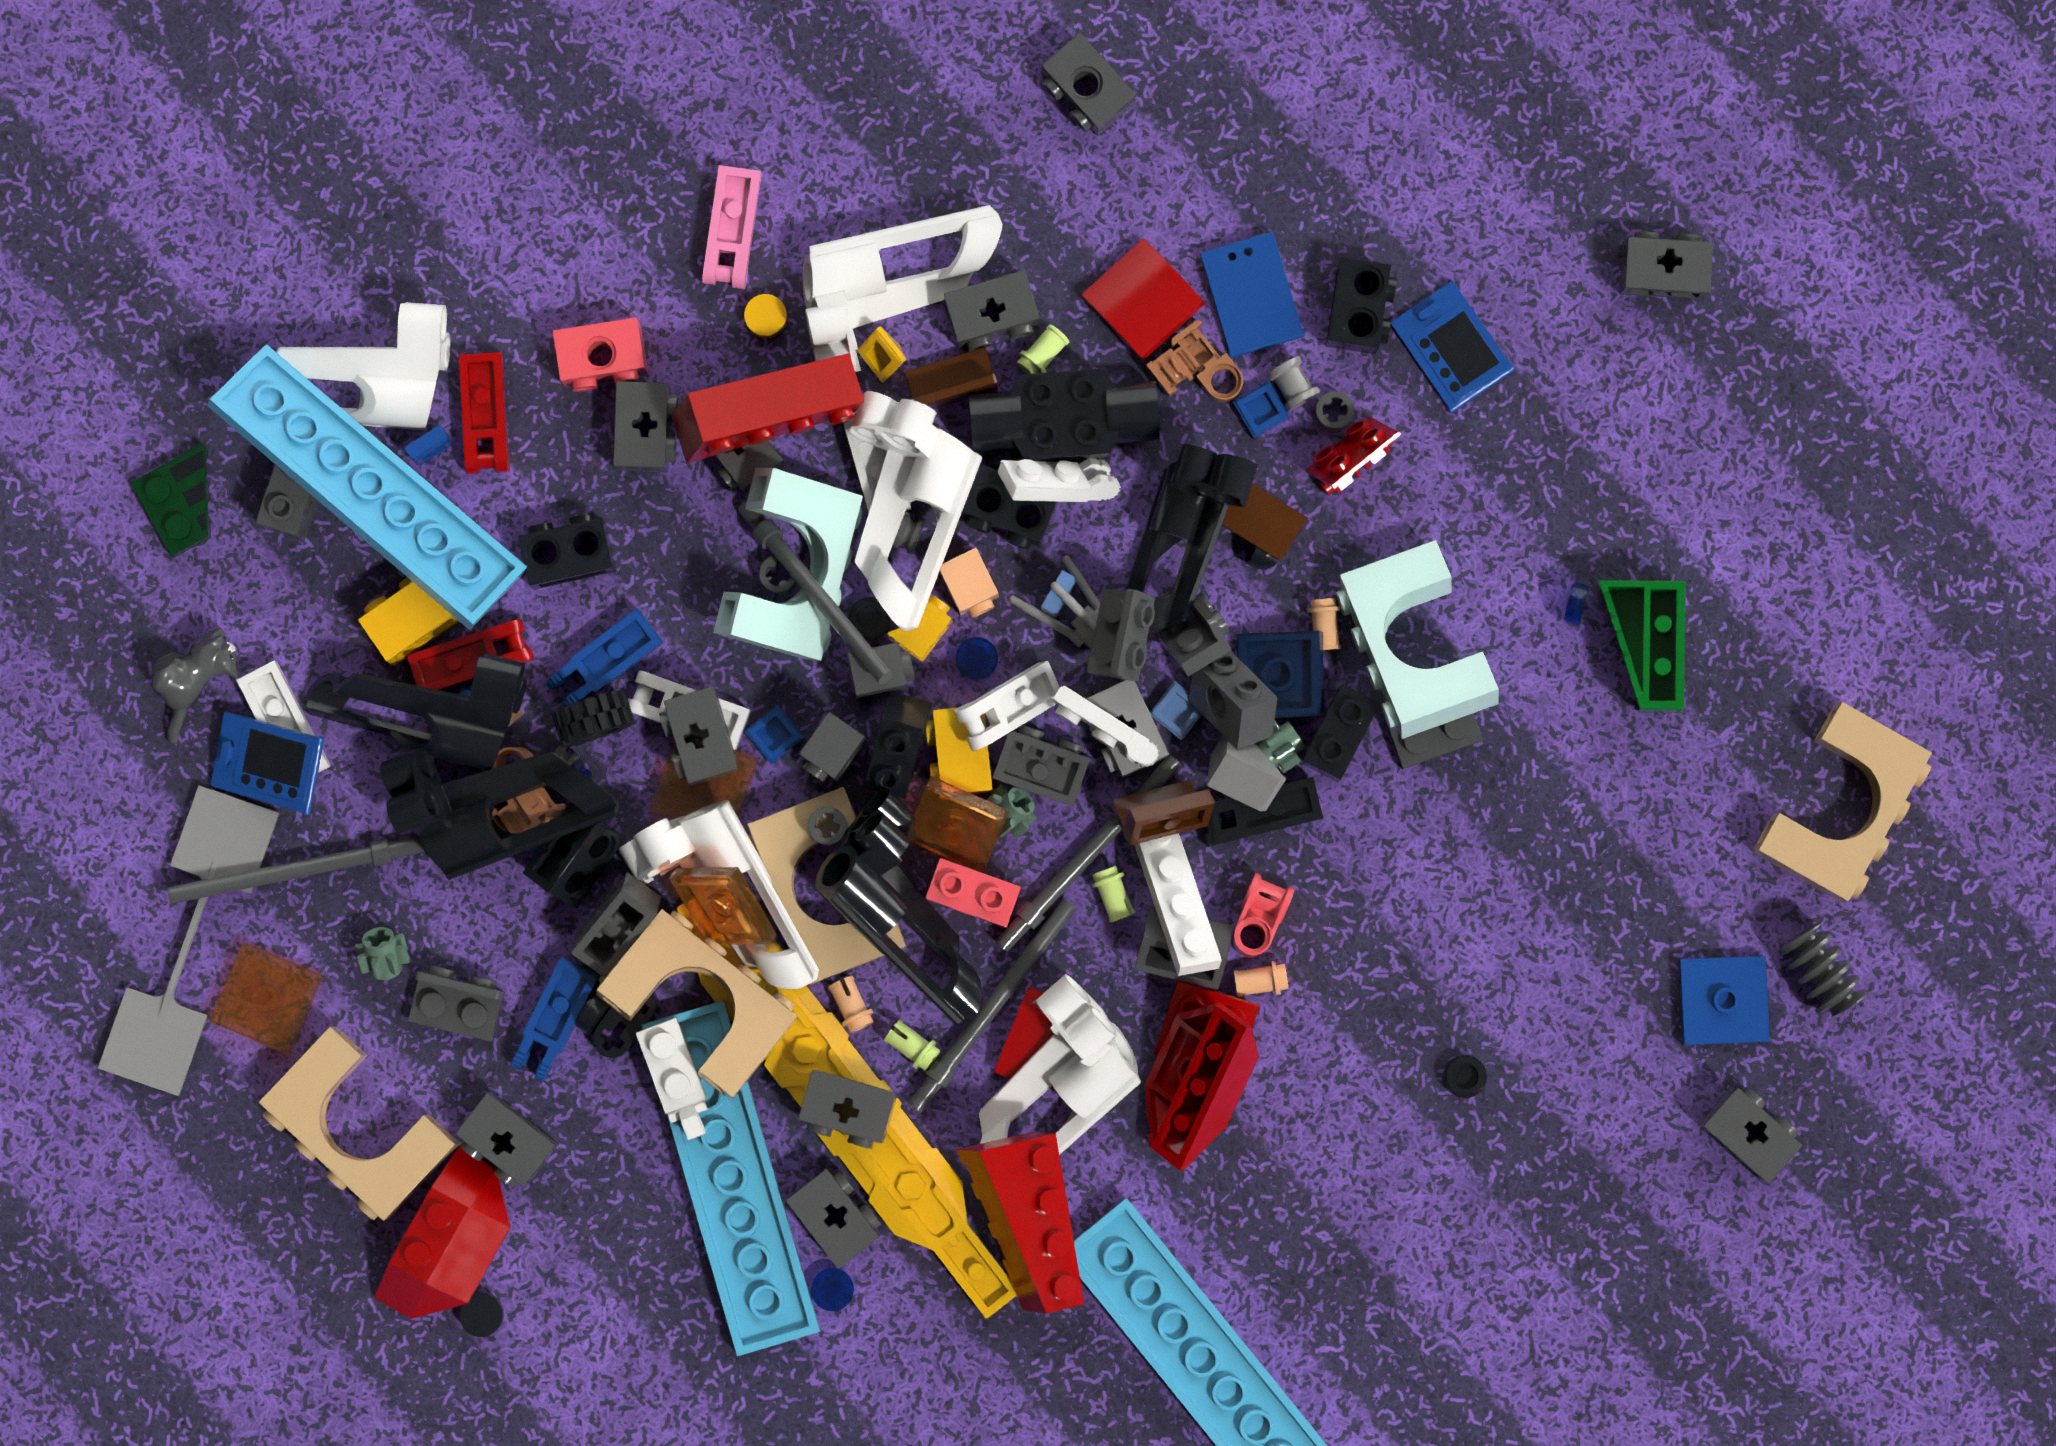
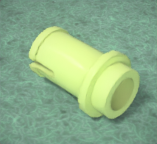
M1050 324L1027 351L1022 350L1019 353L1021 358L1016 363L1026 374L1047 373L1046 366L1065 345H1068L1069 340L1059 329Z
M1116 865L1092 874L1095 883L1091 885L1093 888H1098L1110 923L1136 913L1132 908L1121 879L1125 875L1123 872H1118Z
M898 1020L894 1025V1030L891 1029L884 1042L889 1043L913 1061L912 1067L915 1069L920 1067L926 1071L941 1052V1050L935 1047L937 1042L934 1040L928 1042L904 1024V1021Z

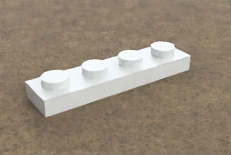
M1179 833L1134 844L1177 975L1181 976L1219 969L1222 959Z

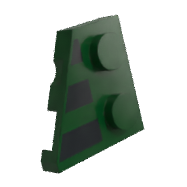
M204 444L196 446L131 482L133 489L172 558L211 538V525L208 513V503L210 501L209 484L207 481L208 450Z

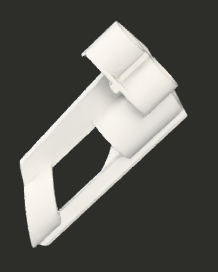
M990 205L809 246V254H806L803 264V295L806 306V324L815 361L849 353L855 372L861 371L856 353L858 347L853 328L943 301L944 293L967 287L973 272L980 270L987 263L998 244L1002 231V222L999 214ZM962 230L963 236L959 252L949 267L885 281L879 255L881 249Z
M866 391L863 395L864 403L858 408L849 432L854 437L887 452L854 562L868 580L870 589L894 623L905 632L916 629L919 626L982 457L949 433L932 425L936 412L927 405L910 399H901L900 402H897L886 395ZM918 500L931 505L935 512L937 526L911 591L894 571L887 558L909 503Z
M729 800L704 806L670 821L667 818L660 820L634 835L633 840L618 849L632 876L643 884L653 881L654 876L658 874L662 876L680 865L743 964L758 967L764 980L770 985L783 989H799L817 980L819 969L775 892L767 869ZM745 872L749 874L790 949L780 952L767 951L732 888V879Z
M1064 974L1033 1002L1040 1007L1053 1024L1050 1029L1054 1034L980 1110L979 1119L982 1132L980 1144L1007 1138L1010 1123L1053 1086L1059 1096L1072 1109L1066 1123L1056 1132L1060 1155L1141 1083L1137 1074L1138 1066L1135 1056L1123 1033L1114 1023L1109 1021L1104 1010L1067 974Z

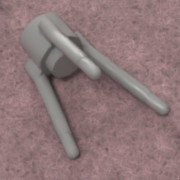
M1065 555L1062 561L1070 575L1075 577L1076 584L1091 607L1087 605L1083 608L1057 582H1053L1051 588L1077 615L1071 622L1076 630L1071 629L1015 595L1009 597V602L1068 637L1078 648L1085 643L1091 649L1100 602L1070 557Z

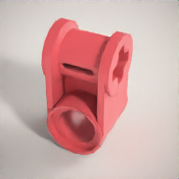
M1255 872L1243 899L1242 910L1232 932V946L1237 953L1244 957L1252 958L1261 955L1269 948L1278 925L1281 924L1295 888L1290 886L1286 889L1262 880L1261 874ZM1259 894L1264 895V896H1266V897H1268V898H1271V899H1273V900H1276L1277 902L1272 901V900H1270V899H1267V898H1265V897H1263V896H1260ZM1254 926L1261 931L1263 942L1259 948L1250 949L1243 945L1240 934L1244 927Z

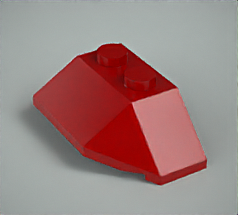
M1221 1003L1185 1011L1176 1015L1145 1082L1146 1113L1151 1131L1148 1134L1149 1147L1180 1171L1186 1169L1227 1127L1259 1058L1252 1027Z
M460 1147L457 1149L430 1188L389 1261L374 1298L410 1319L469 1303L511 1228L499 1181L500 1178L493 1173L496 1167L482 1159L480 1161L474 1159Z

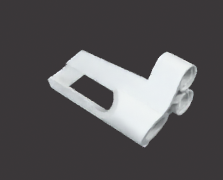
M401 303L398 315L397 347H279L276 353L308 379L355 383L360 388L359 408H341L362 426L424 430L431 409L439 370L446 371L449 365L450 335L446 333V305Z

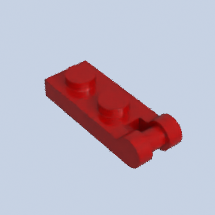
M496 352L459 355L466 474H478L480 469L495 468L496 472H509L510 458L503 354ZM478 440H493L494 451L479 452Z
M522 619L512 620L407 655L416 686L442 691L472 681L479 657H484L486 653L498 656L494 642L506 639L510 653L501 655V657L524 662L525 664L535 660L531 647H526L522 633L525 632Z

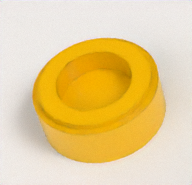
M761 294L748 302L744 318L748 329L754 335L761 338H772L780 334L785 328L787 311L782 301L776 296Z

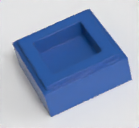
M1270 381L1232 402L1253 440L1290 419L1289 413Z
M438 425L404 448L410 458L417 465L421 466L453 446V441L441 425Z
M778 705L744 731L771 765L804 739V736Z

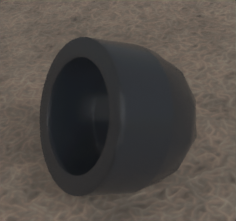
M1252 544L1245 558V564L1261 570L1271 569L1277 564L1276 561L1270 558L1269 554Z

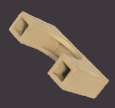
M1840 702L1833 706L1814 742L1851 762L1866 776L1871 787L1873 799L1868 820L1853 836L1844 840H1833L1812 832L1781 813L1773 814L1752 852L1841 903L1848 902L1851 896L1857 899L1864 890L1869 880V877L1864 873L1871 861L1878 862L1886 851L1890 840L1885 836L1892 823L1898 825L1905 817L1911 804L1906 801V798L1913 786L1919 788L1927 778L1931 770V765L1927 764V761L1932 752L1846 703Z
M844 787L748 824L751 832L748 836L767 869L772 886L819 969L817 980L810 983V985L885 956L850 923L827 925L809 917L799 905L794 891V877L797 866L807 852L820 845L811 837L808 830V821L813 812L821 807L831 806L836 808L845 816L847 829L856 818ZM832 814L823 815L824 821L821 818L817 820L816 828L822 830L823 838H832L831 832L837 834L840 824L833 821ZM897 923L886 934L901 949H904L907 946Z
M661 909L597 988L596 995L627 1020L631 1021L656 988L671 976L684 972H697L708 975L718 981L731 999L733 1023L726 1037L699 1069L697 1075L732 1101L795 1022L797 1015L792 1012L795 1005L775 990L770 995L758 985L761 978L747 966L740 964L736 968L724 958L727 954L726 950L714 940L707 937L703 942L690 932L694 926L684 916L676 911L669 915Z
M330 1026L259 1101L266 1109L262 1115L280 1132L286 1128L295 1136L297 1140L294 1146L306 1158L313 1161L317 1157L328 1168L325 1175L335 1186L343 1191L348 1187L359 1197L356 1205L368 1217L375 1220L379 1216L384 1221L390 1219L460 1143L430 1114L423 1115L390 1151L378 1158H357L339 1148L332 1139L327 1126L326 1114L328 1103L334 1091L368 1055L337 1026Z

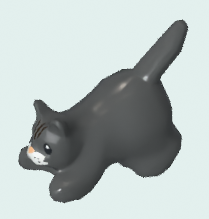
M221 627L200 637L191 645L187 655H178L171 652L156 661L152 669L153 690L160 693L165 704L173 710L167 727V736L170 744L175 745L177 743L189 706L196 700L212 676L227 674L233 678L239 676L238 669L236 668L235 646L232 643L225 642L223 638L224 632Z

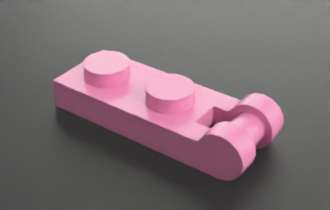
M719 165L702 283L716 285V282L720 281L732 283V288L745 289L762 176L761 171ZM720 253L735 255L734 267L719 265Z

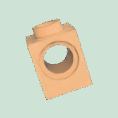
M977 548L942 564L939 573L960 616L969 612L971 617L974 618L995 607L992 600L999 598V593Z

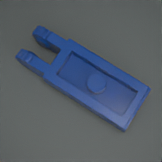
M637 608L569 659L571 662L553 674L545 684L550 690L559 688L578 671L587 683L565 697L561 705L563 708L569 707L571 704L584 701L593 692L595 694L600 692L664 644V642Z
M563 957L559 959L522 1033L525 1036L513 1058L511 1067L520 1071L527 1063L534 1042L537 1041L549 1047L536 1069L535 1079L541 1082L545 1081L558 1054L563 1052L576 1026V1018L588 1002L598 982L599 975Z

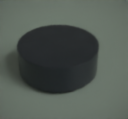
M867 597L858 600L853 604L848 614V619L866 641L881 638L890 627L891 618L876 598Z
M595 994L578 1014L575 1021L576 1027L588 1036L593 1034L611 1006Z
M1459 1055L1452 1058L1446 1064L1443 1071L1445 1087L1451 1094L1461 1098L1476 1096L1483 1090L1487 1081L1486 1069L1482 1062L1469 1055Z
M489 1293L473 1295L469 1303L462 1305L460 1310V1322L463 1328L469 1334L476 1337H486L493 1334L500 1328L504 1320L502 1303L498 1298Z

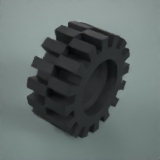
M625 690L613 691L594 698H588L582 702L571 704L569 707H564L552 714L562 748L591 742L598 738L609 736L612 733L620 732L622 729L629 728L635 724Z

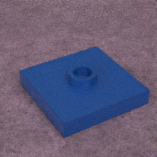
M1766 956L1678 959L1682 1045L1770 1042Z

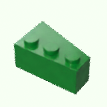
M1599 580L1641 713H1684L1686 581Z

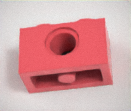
M637 317L553 330L560 381L565 387L572 386V391L574 392L597 388V382L614 379L615 385L616 381L638 382L639 375L648 374L641 324ZM598 347H608L612 350V358L604 366H595L590 361L592 352Z
M940 858L926 899L1007 928L1021 887Z

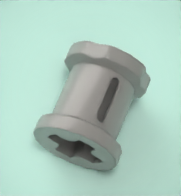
M1300 356L1284 362L1266 375L1269 381H1275L1287 401L1285 408L1288 412L1312 400L1320 393L1318 387H1312L1302 370Z

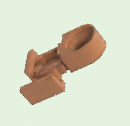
M1200 320L1194 321L1172 338L1171 348L1178 345L1176 350L1173 351L1170 348L1156 360L1146 364L1147 371L1168 398L1178 391L1175 387L1186 378L1189 382L1194 379L1193 375L1196 372H1199V374L1196 375L1195 379L1208 396L1217 402L1232 401L1239 395L1243 386L1241 371L1227 353L1221 357L1218 355L1199 330L1203 324ZM1219 371L1230 372L1236 380V387L1228 394L1216 392L1211 384L1213 375Z
M523 747L503 748L498 752L492 769L506 765L507 759L513 754L517 755L521 760L533 757V754ZM544 787L507 800L508 804L500 811L498 808L493 809L492 816L496 825L504 831L520 833L556 819L566 810L565 803L554 804Z

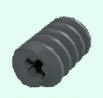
M1820 921L1789 939L1779 950V954L1794 953L1795 958L1787 967L1789 970L1804 969L1797 983L1800 985L1812 982L1814 986L1807 993V999L1821 997L1823 1001L1815 1009V1012L1817 1014L1830 1012L1832 1014L1831 1017L1854 1006L1868 996L1869 993L1865 989L1852 991L1860 979L1858 975L1843 976L1851 964L1848 960L1834 962L1840 954L1841 948L1838 945L1825 947L1831 939L1832 933L1830 931L1816 933V930L1823 922Z

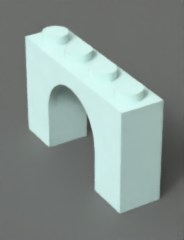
M755 468L745 509L788 522L803 535L810 552V573L837 606H839L841 601V590L839 588L842 576L848 568L852 557L850 545L853 533L862 519V508L860 506L863 496L776 468ZM802 589L791 599L782 603H774L739 592H723L713 631L715 634L794 657L821 661L823 653L828 649L831 640L830 623Z
M1436 540L1340 575L1341 590L1335 592L1338 604L1344 616L1349 614L1352 616L1356 626L1351 629L1355 646L1359 653L1366 651L1371 665L1366 666L1370 683L1374 690L1382 689L1386 702L1381 704L1384 717L1389 728L1397 726L1402 739L1498 704L1499 689L1483 652L1438 668L1421 669L1400 661L1390 651L1386 643L1385 636L1388 627L1400 613L1416 605L1452 593L1451 575Z

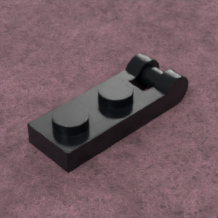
M1310 777L1283 784L1266 811L1256 810L1231 797L1214 801L1215 805L1208 826H1206L1208 834H1205L1204 837L1207 847L1323 819L1314 778ZM1233 810L1236 827L1224 829L1220 813Z

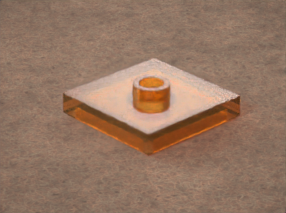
M695 736L687 738V743H694L698 749L704 747L703 739ZM674 741L649 811L675 819L704 806L729 800L736 815L739 816L759 760L735 751L740 771L691 786L688 784L686 777L679 779L671 756V754L678 753L677 745Z
M931 776L915 812L916 819L913 829L916 831V834L910 839V842L964 867L983 873L1010 811Z
M739 867L677 868L670 875L671 883L704 939L709 937L718 944H769L777 935Z
M243 942L209 1022L289 1055L294 1048L324 975Z

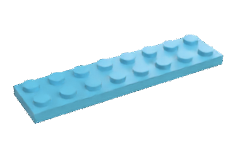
M267 344L209 399L207 406L469 630L524 574L527 568L526 565Z
M725 1000L642 1024L641 1026L645 1030L677 1018L698 1072L732 1027ZM699 1077L707 1097L705 1101L708 1110L699 1113L706 1134L688 1140L681 1120L671 1123L669 1119V1123L736 1355L741 1356L818 1333L821 1330L749 1082L747 1081L733 1100L730 1101Z
M1127 1198L1123 1199L1074 1240L1079 1275L1082 1281L1216 1446H1328Z

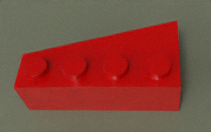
M847 353L687 393L672 414V419L686 464L747 445L761 444L786 433H790V435L800 434L813 429L814 425L829 421L831 425L846 422L855 417L854 413L864 403V398L850 354Z
M1029 1132L956 1149L962 1164H966L973 1180L970 1184L977 1199H981L989 1218L987 1225L992 1237L998 1240L1004 1255L1002 1261L1022 1309L1048 1314L1083 1305L1084 1299L1056 1133Z

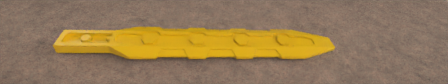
M698 892L677 908L678 913L694 926L690 932L703 942L709 937L718 943L727 952L724 958L736 968L743 964ZM751 920L768 952L784 951L768 930ZM745 965L761 978V981L758 983L761 988L770 995L776 990L795 1005L792 1009V1012L797 1015L795 1022L764 1059V1066L780 1087L786 1088L801 1108L813 1069L892 1091L884 1080L878 1079L848 1040L850 1035L832 1012L827 1013L807 985L799 989L778 988L764 980L758 967ZM698 973L701 984L715 1002L725 1000L730 1020H733V1006L727 991L712 977ZM847 1098L845 1104H837L835 1111L842 1114L841 1121L847 1123L849 1117H858L859 1110L852 1106L853 1100ZM896 1098L884 1143L874 1141L872 1149L848 1143L849 1134L832 1130L831 1137L817 1134L833 1156H839L870 1197L868 1201L893 1234L933 1250L986 1319L1017 1296L1009 1276L968 1224L962 1180L938 1149L932 1148L901 1109L902 1103L898 1098Z

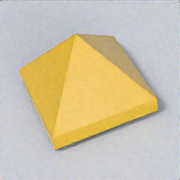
M881 326L876 328L857 350L882 383L888 380L906 360L900 345Z

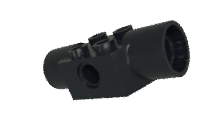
M1104 369L1018 375L1012 391L969 394L972 446L975 453L1016 451L1021 460L1083 462L1088 458L1109 460L1116 443L1160 440L1156 381L1113 384Z

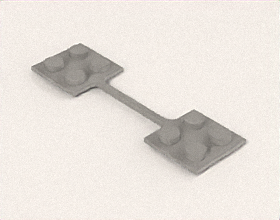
M199 785L170 866L195 874L201 880L260 869L280 813ZM252 887V888H247V889H242V891H245V892L251 894V893H252V890H253V887ZM208 897L199 898L166 992L156 997L126 987L98 1069L180 1096L208 1015L178 1004L175 999V989Z

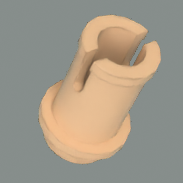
M1336 598L1311 600V608L1307 609V613H1312L1313 631L1323 632V650L1341 649L1337 611H1340L1341 607L1336 605Z
M1272 961V966L1240 971L1234 970L1238 997L1276 991V995H1280V990L1289 989L1285 964L1277 965L1276 961Z
M851 975L843 978L844 981L842 982L839 980L831 984L828 989L831 991L845 1020L841 1023L842 1026L848 1027L850 1033H854L874 1023L871 1017L874 1012L872 1009H867L854 982V977Z

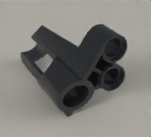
M1183 444L1177 462L1171 463L1168 468L1164 469L1125 592L1127 589L1143 592L1152 564L1181 540H1187L1188 543L1172 593L1155 597V616L1152 625L1149 627L1148 634L1164 632L1189 617L1228 507L1246 506L1258 468L1256 463L1230 454L1220 455L1202 447Z
M486 653L484 657H479L470 696L355 673L349 677L327 673L317 679L309 688L302 709L309 715L392 736L411 750L423 747L432 757L486 771L492 768L497 758L512 713L517 714L520 710L527 684V678L524 677L525 663ZM353 698L422 716L428 725L427 733L342 710L348 699Z
M423 747L384 761L380 765L382 780L392 798L387 800L386 804L392 826L400 835L412 831L416 833L429 857L443 871L448 880L615 817L620 802L606 790L566 763L552 751L446 783L442 782L432 757ZM546 785L580 809L520 833L504 831L496 825L492 816L493 809L497 804Z
M884 789L868 801L845 832L840 847L835 849L822 863L816 877V888L860 934L897 966L955 1025H959L976 1015L980 1010L983 994L981 980L976 970L960 955L959 936L897 866L902 861L899 857L905 852L910 839L916 834V831L913 829L916 817L890 789ZM901 918L951 967L950 980L943 990L886 934Z

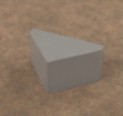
M1222 735L1210 754L1207 786L1256 810L1266 811L1286 780L1255 743L1237 750Z

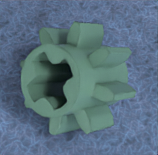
M1275 720L1272 737L1255 743L1275 767L1279 766L1282 773H1285L1301 762L1297 753L1305 749L1302 740L1289 722L1279 727Z
M1001 784L982 803V807L986 810L984 821L987 827L1000 837L1011 832L1012 836L1018 839L1029 830V825L1037 819L1033 814L1035 805L1032 797L1027 791L1019 787H1014L1008 791Z
M377 927L369 930L364 934L362 943L355 944L354 946L361 974L371 972V975L377 980H389L396 977L402 971V964L410 963L404 934L401 933L394 936L393 931L386 927Z

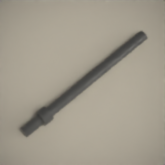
M747 500L742 502L738 507V512L752 527L753 537L763 549H769L876 681L880 685L889 682L893 677L892 671L782 539L783 532L772 519H766L763 514L745 509Z
M1169 754L1133 794L1162 787L1182 765ZM1115 813L1031 902L1026 900L1015 912L1017 915L1015 920L995 940L1006 952L1014 946L1029 928L1034 930L1045 919L1043 916L1044 912L1122 830Z
M418 836L392 842L385 838L371 841V846L168 887V896L170 903L174 904L374 863L375 867L393 863L392 859L423 853L425 849Z
M1062 899L980 1007L979 1012L973 1016L941 1060L938 1062L935 1059L925 1072L928 1077L909 1100V1105L922 1113L942 1086L946 1089L955 1077L953 1073L955 1068L1076 911L1073 905Z

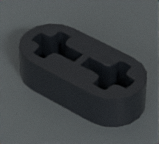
M654 992L645 1002L649 1007L646 1013L638 1011L631 1021L627 1020L612 1007L609 1009L593 1034L595 1049L601 1055L607 1058H618L625 1055L637 1040L636 1033L643 1030L641 1025L649 1023L658 1009V999ZM620 1022H623L627 1025L620 1035V1039L624 1042L621 1048L613 1046L610 1050H607L604 1047L607 1040L602 1036L605 1030L614 1031Z

